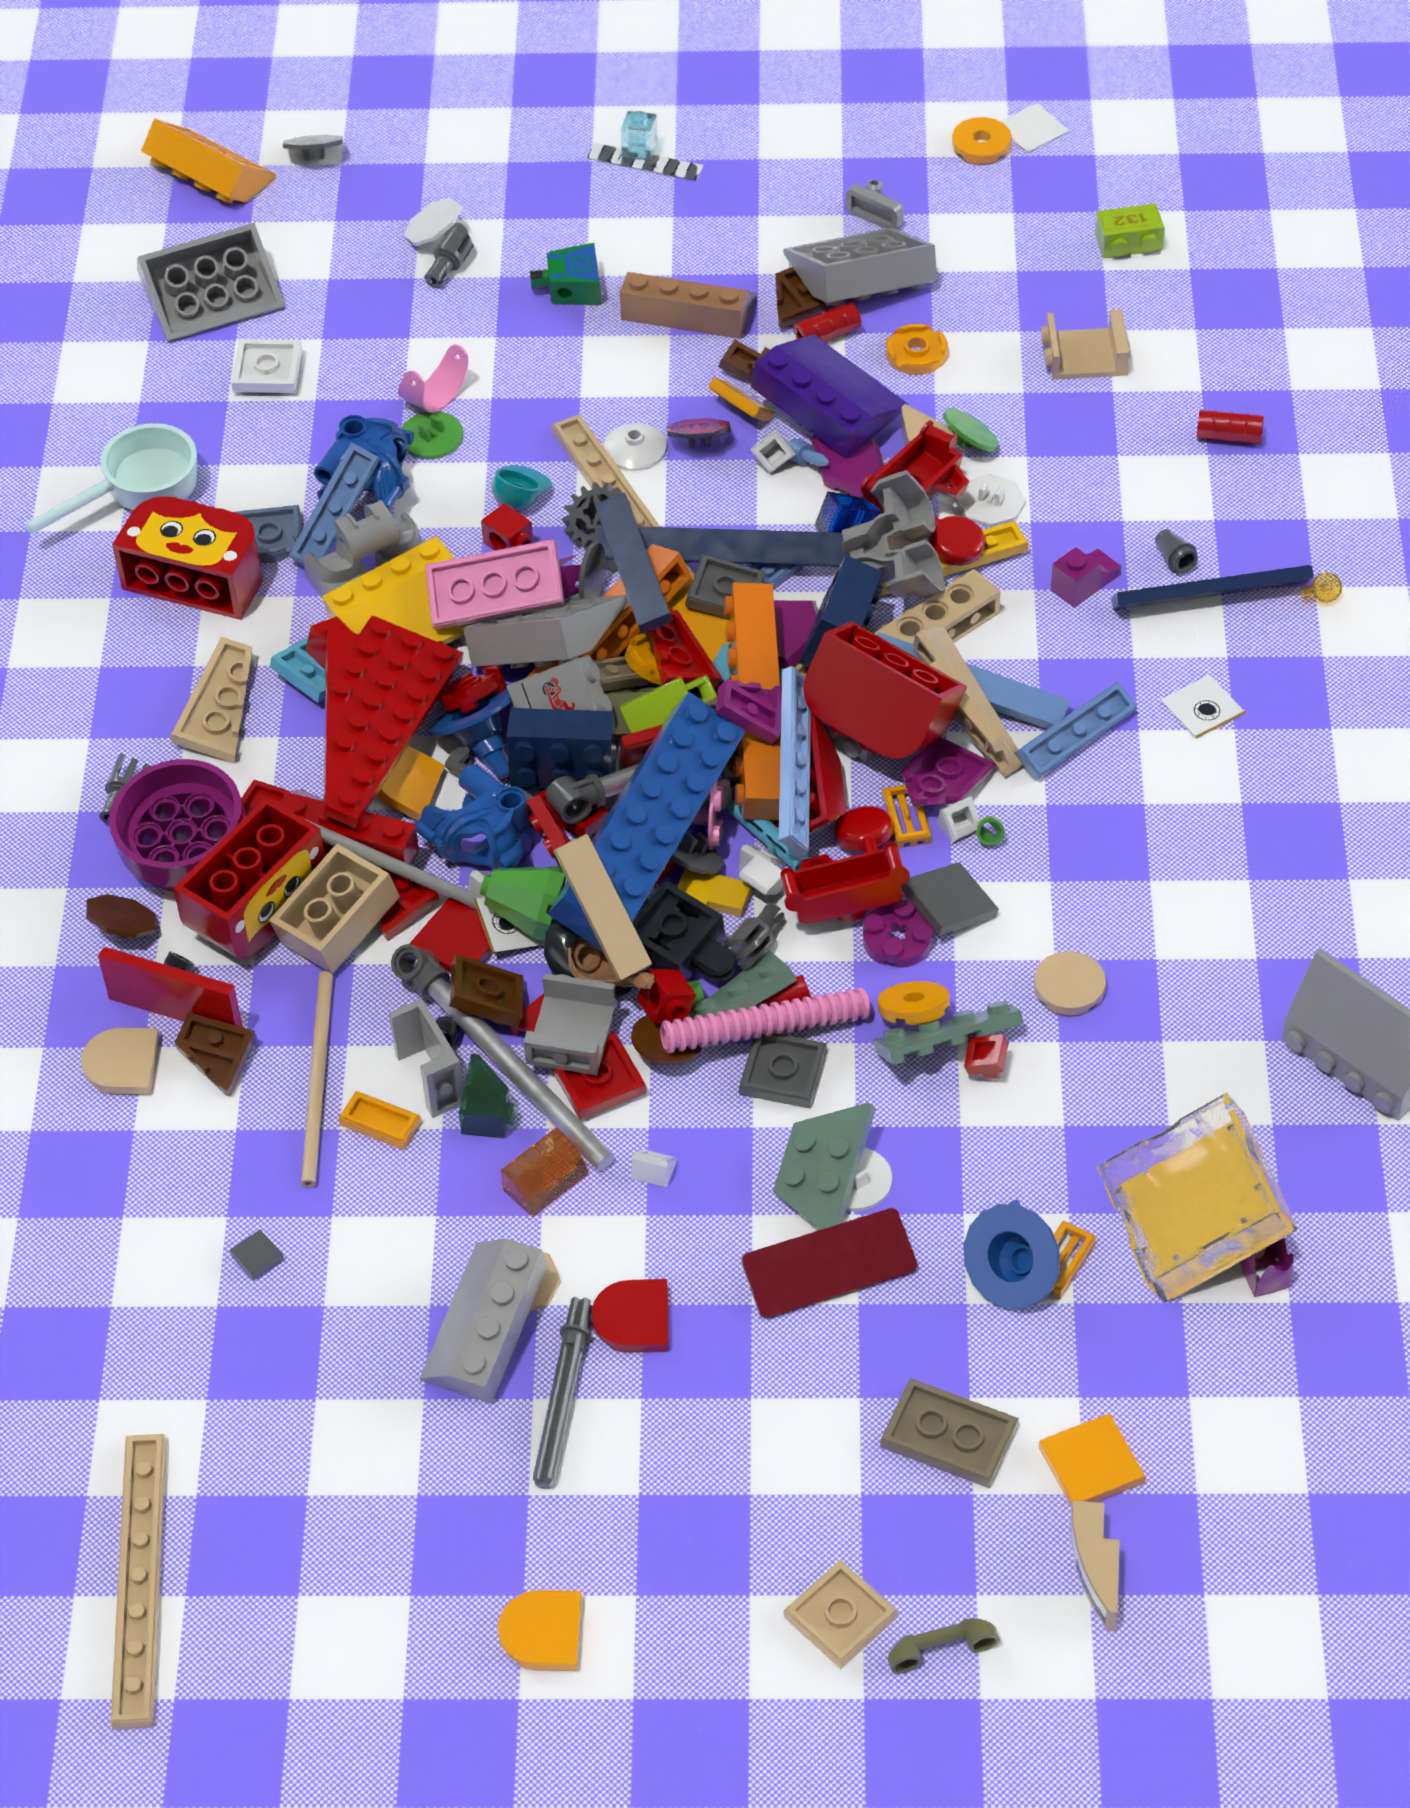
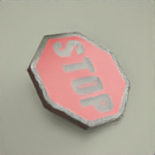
M712 418L689 419L666 425L667 436L688 439L690 448H694L693 439L705 438L706 447H710L711 437L731 432L730 421Z

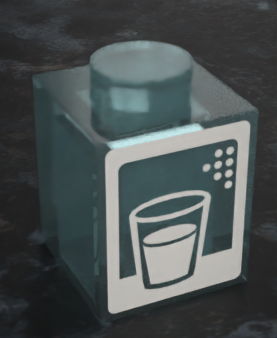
M628 110L621 126L622 157L651 161L657 146V114Z

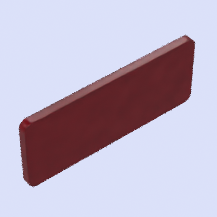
M888 1208L745 1253L741 1259V1264L758 1313L764 1319L908 1275L917 1268V1262L899 1212L894 1208Z

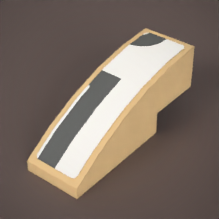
M1072 1501L1070 1518L1071 1545L1075 1566L1083 1590L1106 1630L1116 1631L1120 1540L1103 1538L1104 1503Z

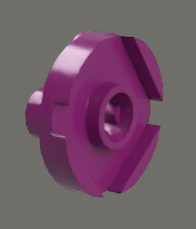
M900 899L893 904L875 909L865 917L863 923V946L867 954L877 963L885 965L886 961L896 963L897 968H905L918 964L928 956L931 944L933 943V928L911 901ZM901 931L904 932L905 938L900 939L898 936H890L892 932Z

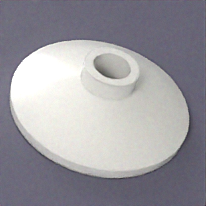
M629 423L613 429L606 436L603 447L619 469L641 471L655 466L664 458L667 451V442L662 432L657 428L643 423Z

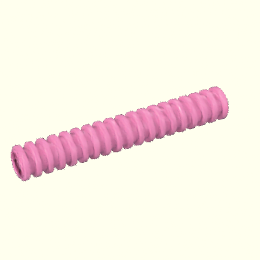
M859 987L855 992L848 989L844 994L841 991H836L834 996L831 993H825L823 997L821 995H814L812 999L808 996L803 997L802 1001L795 998L791 1003L788 1000H783L780 1005L777 1002H772L770 1007L767 1004H761L759 1008L750 1006L746 1010V1008L742 1007L737 1012L731 1009L727 1011V1014L719 1011L716 1013V1016L712 1013H707L705 1018L702 1015H696L694 1020L691 1017H685L683 1021L674 1019L672 1023L666 1020L662 1022L660 1027V1037L663 1048L667 1053H673L676 1048L681 1052L686 1047L691 1050L695 1049L697 1045L704 1048L708 1043L715 1046L719 1041L722 1044H727L729 1039L733 1042H738L740 1037L743 1040H749L751 1035L754 1038H760L762 1034L765 1036H771L773 1032L777 1035L782 1034L783 1030L790 1033L794 1031V1028L802 1031L805 1026L808 1029H813L816 1024L818 1027H824L826 1023L835 1025L837 1021L839 1023H846L848 1019L854 1022L858 1020V1017L862 1020L869 1017L870 1000L867 992Z

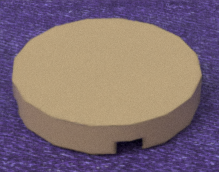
M1075 951L1057 952L1046 957L1038 965L1034 975L1035 995L1039 1001L1041 999L1046 1004L1047 1009L1054 1013L1066 1016L1082 1015L1089 1012V1008L1095 1004L1097 1006L1103 999L1106 990L1104 970L1096 960L1086 954Z

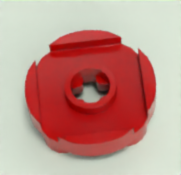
M492 665L481 668L484 675L474 676L471 672L446 686L442 692L443 695L439 697L443 708L447 712H453L460 708L461 712L465 713L480 705L478 700L486 695L494 696L504 691L506 685L499 667Z

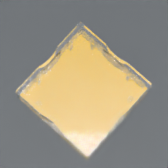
M1227 1092L1183 1116L1162 1133L1141 1140L1096 1166L1113 1207L1124 1221L1129 1245L1145 1283L1164 1303L1298 1230L1244 1111Z

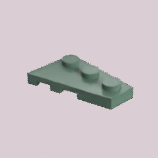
M769 950L749 969L743 970L709 998L698 1003L695 1009L689 1013V1017L694 1020L696 1015H702L705 1018L707 1013H712L716 1016V1013L719 1011L727 1014L728 1010L733 1009L737 1012L742 1007L748 1010L750 1006L757 1005L794 983L797 979L791 968Z

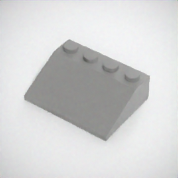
M255 222L137 256L139 277L167 343L285 308Z
M894 228L783 248L784 256L812 296L824 301L829 306L843 304V300L849 298L866 300L871 298V294L879 292L885 295L896 294L899 292V288L904 287L921 289L926 287V283L937 281L935 244Z
M627 594L564 600L563 606L481 621L466 626L463 630L472 667L497 665L501 669L506 667V664H510L511 669H517L530 665V662H534L535 667H542L553 664L554 660H558L559 665L577 659L579 655L587 653L594 648L628 602Z
M1319 948L1312 958L1285 1017L1282 1040L1286 1042L1290 1049L1300 1052L1313 1061L1320 1070L1329 1072L1342 1081L1350 1091L1359 1093L1372 1102L1379 1111L1388 1113L1399 1121L1410 1110V1009Z

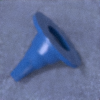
M508 689L494 696L486 695L478 700L480 705L471 711L462 713L459 708L453 712H448L430 726L431 735L438 737L453 733L499 778L509 776V764L504 749L503 725L500 710L512 701Z
M1013 1200L1008 1204H998L982 1211L970 1224L963 1244L964 1265L972 1284L986 1300L1002 1308L1024 1309L1041 1302L1054 1288L1060 1271L1059 1247L1051 1228L1036 1212L1021 1206L1018 1200Z

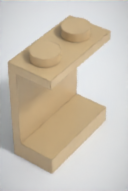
M1122 309L1109 310L1108 328L1056 331L1054 314L1047 313L1046 326H1041L1042 345H1047V348H1044L1045 367L1051 368L1052 380L1128 376L1130 352Z

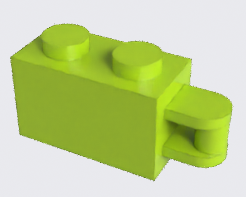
M704 675L687 684L684 683L681 676L620 705V710L631 733L664 724L672 709L689 692V689L696 686L702 695L699 699L704 703L716 698L717 694L708 675Z

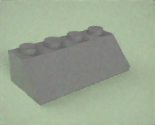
M507 1238L476 1242L424 1366L420 1381L492 1404L547 1270L542 1249Z

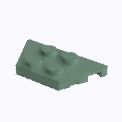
M872 1103L860 1104L793 1124L773 1192L779 1199L796 1210L800 1216L819 1230L840 1224L843 1221L876 1111Z

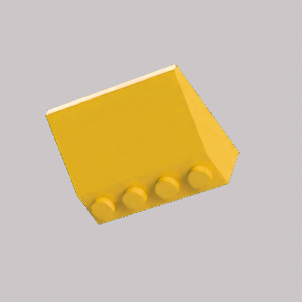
M437 536L322 596L328 618L331 619L338 616L356 634L361 632L369 618L373 615L437 642L441 640L446 645L465 635L464 627L475 624L471 623L435 630L432 627L425 564L454 559L453 555Z

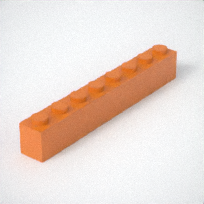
M733 582L730 596L724 597V616L730 617V622H726L725 641L731 642V648L727 650V668L733 669V675H729V680L740 681L743 684H748L749 682L760 683L762 689L771 690L776 685L780 686L773 584ZM781 726L779 738L772 744L743 729L746 732L735 749L738 750V756L734 757L733 775L740 779V784H736L735 804L741 805L742 819L779 820Z

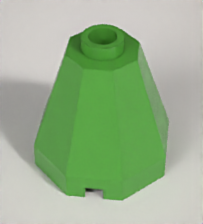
M556 866L494 869L491 876H484L479 895L485 896V906L531 937L545 941L546 931L556 920L547 913L565 886L566 876L562 868Z

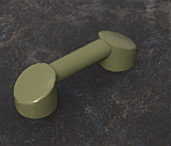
M968 1618L957 1624L917 1635L909 1634L903 1637L889 1652L887 1660L892 1673L904 1674L915 1670L922 1664V1658L919 1653L921 1650L966 1639L969 1650L978 1653L995 1647L1000 1642V1637L992 1623L979 1618Z

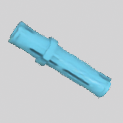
M735 799L732 801L728 808L729 814L734 816L768 847L771 855L781 858L794 871L800 869L802 860L812 858L807 853L797 856L779 840V829L769 820L742 819L741 805H736Z

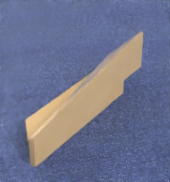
M939 626L917 632L912 648L920 658L930 666L967 686L954 718L987 758L996 763V768L1004 778L1008 777L1023 766L1015 755L1018 748L947 631Z

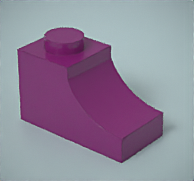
M1075 547L1053 563L1051 591L1073 608H1076L1120 576L1121 565L1098 548L1091 553L1085 554Z

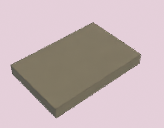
M910 1378L881 1437L880 1447L990 1488L1018 1427L1019 1418Z

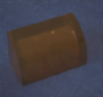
M557 1127L501 1169L503 1191L532 1218L588 1175L586 1164L579 1151Z

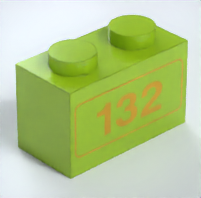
M1156 203L1096 211L1095 237L1103 259L1163 250L1165 226Z

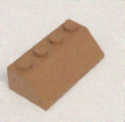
M627 272L619 292L621 320L738 339L742 337L756 298V292L634 272Z

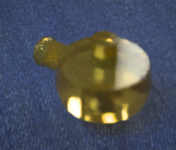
M1325 571L1314 577L1311 586L1301 587L1300 591L1303 598L1313 595L1320 602L1330 603L1340 596L1343 586L1341 579L1336 574Z

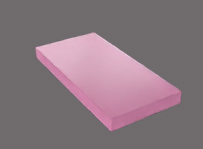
M554 539L425 564L432 627L435 630L564 605L557 543Z

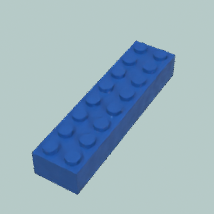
M690 692L670 712L591 841L631 922H633L746 732L733 722L717 714L716 710ZM567 881L547 914L603 952Z

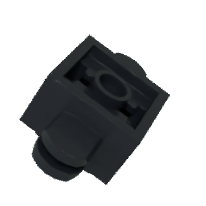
M665 881L650 899L646 898L632 924L652 962L649 965L650 968L679 970L687 982L696 971L718 983L727 981L733 976L736 967L734 952L721 944L726 937L722 914L668 881Z

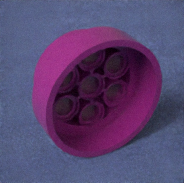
M175 759L161 762L142 770L121 788L110 810L109 827L120 859L126 868L139 879L154 884L163 890L174 892L173 887L246 817V812L237 786L223 770L204 761Z

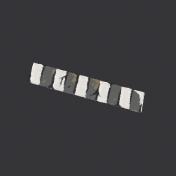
M594 143L587 156L589 159L695 181L704 166L652 155L651 158V154Z

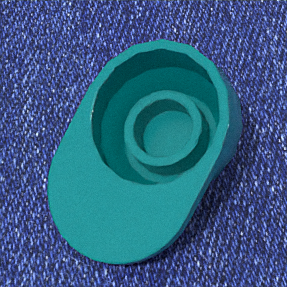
M509 465L495 471L491 483V492L500 504L505 503L512 509L524 510L533 505L540 493L551 488L552 481L546 475L532 468L521 465Z

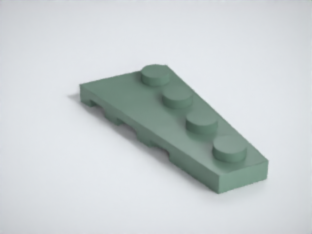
M999 1001L987 1005V1010L974 1013L973 1010H964L952 1014L953 1019L939 1022V1019L929 1023L918 1024V1028L907 1031L904 1028L889 1029L883 1032V1037L873 1039L876 1053L894 1066L905 1062V1054H917V1056L922 1057L934 1053V1045L939 1043L942 1046H956L965 1043L969 1039L968 1034L973 1032L976 1037H984L1024 1024L1021 1010L1012 1004L1008 1005L1007 1001Z

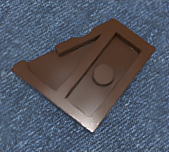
M793 267L775 273L778 326L780 329L805 320L808 316L813 317L822 311L826 312L833 309V306L826 305L824 301L812 296Z
M188 1012L174 1043L177 1050L221 1092L231 1097L257 1036L254 1030Z

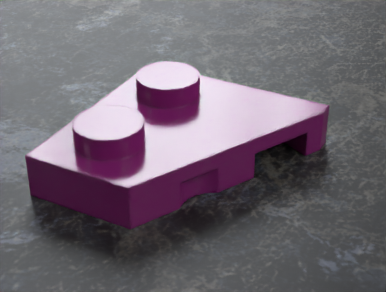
M726 680L718 688L715 712L772 744L780 735L782 686L776 685L770 690L762 689L760 683L749 682L748 684H743L740 681Z

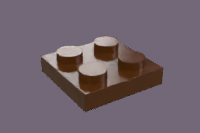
M456 954L451 964L450 1007L456 1008L465 1014H474L490 1019L499 1025L518 1028L523 1018V975Z

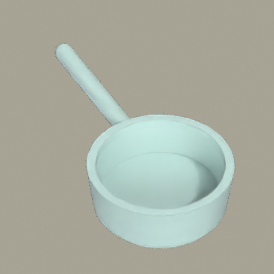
M158 423L142 424L120 432L107 443L101 454L100 465L105 480L30 520L26 524V529L30 533H36L108 492H111L113 498L120 505L130 510H134L142 502L155 497L169 496L185 500L193 492L197 483V450L193 440L188 434L176 427Z

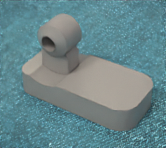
M869 180L864 188L855 183L846 191V210L850 214L884 229H897L903 223V206L898 201L882 195L883 184L881 181Z

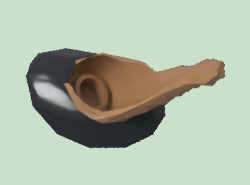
M557 920L550 925L545 933L544 957L553 975L563 974L572 978L591 981L601 980L606 983L615 984L616 1001L630 992L632 987L646 990L651 989L655 983L654 974L645 973L641 970L618 981L605 954Z

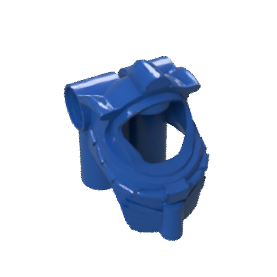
M360 415L346 416L339 423V431L335 435L336 441L314 469V476L323 484L317 492V497L320 499L352 442L380 457V461L364 489L373 492L376 501L382 500L388 510H390L396 500L400 499L407 489L410 488L409 478L404 475L401 467L407 456L408 445L413 443L414 433L398 428L395 422L388 419L364 418Z
M477 764L469 765L462 771L458 780L459 786L467 792L462 808L446 811L436 806H425L422 810L421 818L414 823L416 824L417 833L430 844L435 845V850L440 856L451 862L486 865L492 869L515 868L523 855L527 854L533 845L526 795L518 787L502 785ZM478 834L486 835V838L476 847L466 852L462 851V839L472 838Z

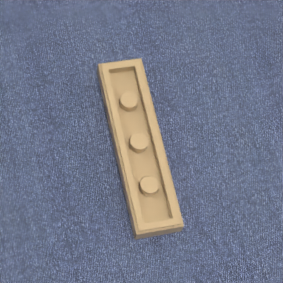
M588 834L553 850L617 980L620 981L651 965L652 962Z

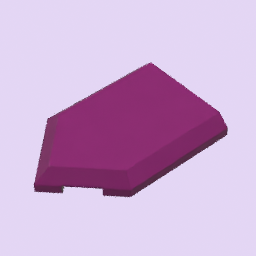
M813 434L810 437V441L815 452L823 454L829 460L827 466H818L824 486L833 490H843L851 494V498L863 503L865 498H863V492L860 491L862 482L868 475L876 474L884 466L876 437H872L846 459Z
M774 600L778 664L783 668L795 667L799 663L816 619L818 607L816 601Z
M941 737L938 741L926 746L902 770V777L912 806L954 804L966 798L996 768V763Z

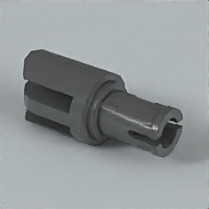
M455 223L446 232L433 253L435 261L424 276L426 283L433 288H440L451 270H458L474 247L468 230L463 224Z
M123 753L118 755L105 785V791L109 796L103 810L99 814L100 819L104 823L108 821L115 797L121 788L132 778L139 761L132 757L124 777L118 776L126 756ZM145 763L142 770L150 767V765Z
M767 904L756 918L751 917L744 920L725 942L724 945L731 947L730 949L734 952L735 959L741 958L737 965L742 970L749 969L771 945L773 941L772 931L784 919L783 912L774 918L781 910L779 906Z

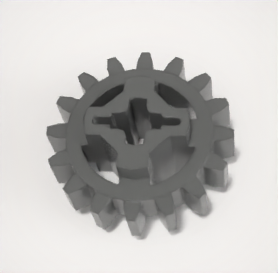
M593 482L592 490L589 491L582 486V495L578 497L572 494L570 497L574 501L573 505L564 506V509L569 514L562 518V522L567 526L564 531L577 547L582 546L585 551L594 542L595 525H602L595 504L623 493L618 487L613 488L608 482L602 488L597 482ZM583 528L586 532L589 531L590 535L581 532V529Z

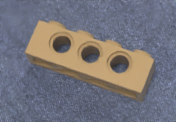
M973 569L965 575L954 579L951 584L945 587L943 592L929 596L917 606L907 609L900 617L889 624L882 625L874 634L877 635L880 632L913 644L915 634L920 630L941 626L945 628L951 640L955 643L1000 613L1001 591Z

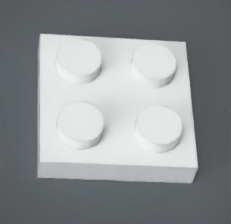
M239 339L231 381L233 392L295 393L302 353L301 340Z

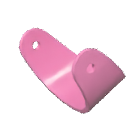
M458 344L451 345L439 366L425 382L416 371L406 372L400 382L398 396L426 412L436 413L443 410L453 401L464 383L469 362L466 350Z

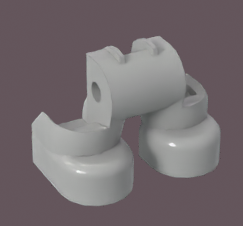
M907 470L878 479L870 492L877 498L884 513L878 515L872 521L842 530L844 551L850 553V557L882 571L878 585L888 582L885 589L894 596L902 597L913 593L917 597L924 598L943 592L945 590L943 568L935 549L926 539L909 544L903 549L892 550L890 541L902 533L906 537L914 539L935 531V516L926 491Z
M382 500L371 505H364L365 518L356 522L349 513H345L344 517L335 520L337 535L336 551L319 559L313 553L303 557L306 578L322 598L323 595L367 573V569L362 564L363 558L374 554L376 567L424 543L419 536L417 524L406 511L400 513L401 522L396 524L392 514Z

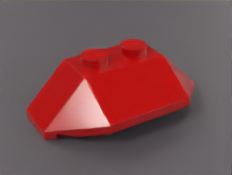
M811 713L809 832L847 812L840 757L822 722L813 713ZM773 820L774 825L779 829V820Z

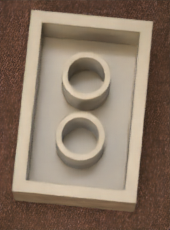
M336 844L269 921L282 944L333 974L398 900L400 895L389 873L341 845Z

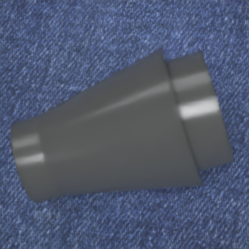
M1164 529L1157 534L1155 543L1160 548L1172 571L1186 573L1195 567L1198 555L1194 545L1175 535L1169 529Z

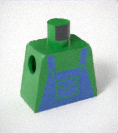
M595 243L549 251L546 254L548 269L530 271L531 289L550 288L551 302L553 304L601 305Z

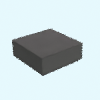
M261 1229L230 1249L231 1257L253 1281L284 1260L282 1252Z

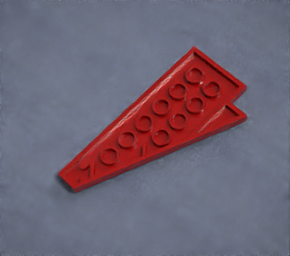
M373 615L359 634L329 623L326 633L323 815L356 828L462 663L464 652Z

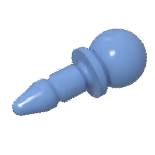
M792 439L788 442L795 453L788 460L789 462L798 463L802 466L810 464L827 466L829 464V460L823 454L815 452L814 447L805 441Z

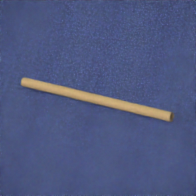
M328 971L320 972L318 977L301 1185L306 1188H312L316 1185L333 974Z

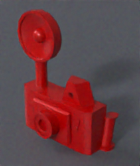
M931 420L927 421L920 430V433L876 474H870L864 479L860 486L863 498L883 511L881 504L870 490L878 479L907 470L926 491L929 500L936 493L958 500L964 494L970 481L960 469L963 454L954 449L957 444V435H951L933 426L934 422ZM955 515L944 517L943 519L935 516V531L930 533L929 543L935 549L939 559L955 566L971 565L979 560L985 548V535L981 527L973 520L963 516Z
M874 806L857 807L845 812L835 823L834 834L837 843L847 850L864 851L863 854L835 861L827 854L802 860L799 870L794 871L792 868H784L780 872L786 895L784 899L785 907L789 911H797L800 923L813 924L837 918L842 922H854L861 919L865 915L866 910L893 904L903 897L901 885L909 880L910 873L903 866L897 844L895 842H888L883 849L878 850L877 848L887 842L893 834L892 818L887 811Z

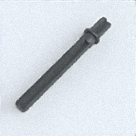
M573 1297L571 1299L566 1325L560 1329V1336L562 1337L561 1348L533 1473V1481L540 1488H552L555 1485L585 1342L589 1341L591 1335L588 1330L592 1305H590L591 1300L588 1298L579 1299Z

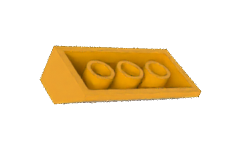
M155 118L141 152L151 157V163L164 169L167 166L173 168V175L184 180H189V177L194 179V186L207 192H211V189L217 191V198L233 204L234 200L246 203L271 183L276 176L275 173L189 128Z

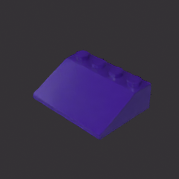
M814 334L776 345L754 364L751 388L846 459L901 414V407L903 405L909 406L907 402Z

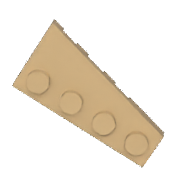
M224 637L220 638L171 734V743L235 764L252 660V646Z

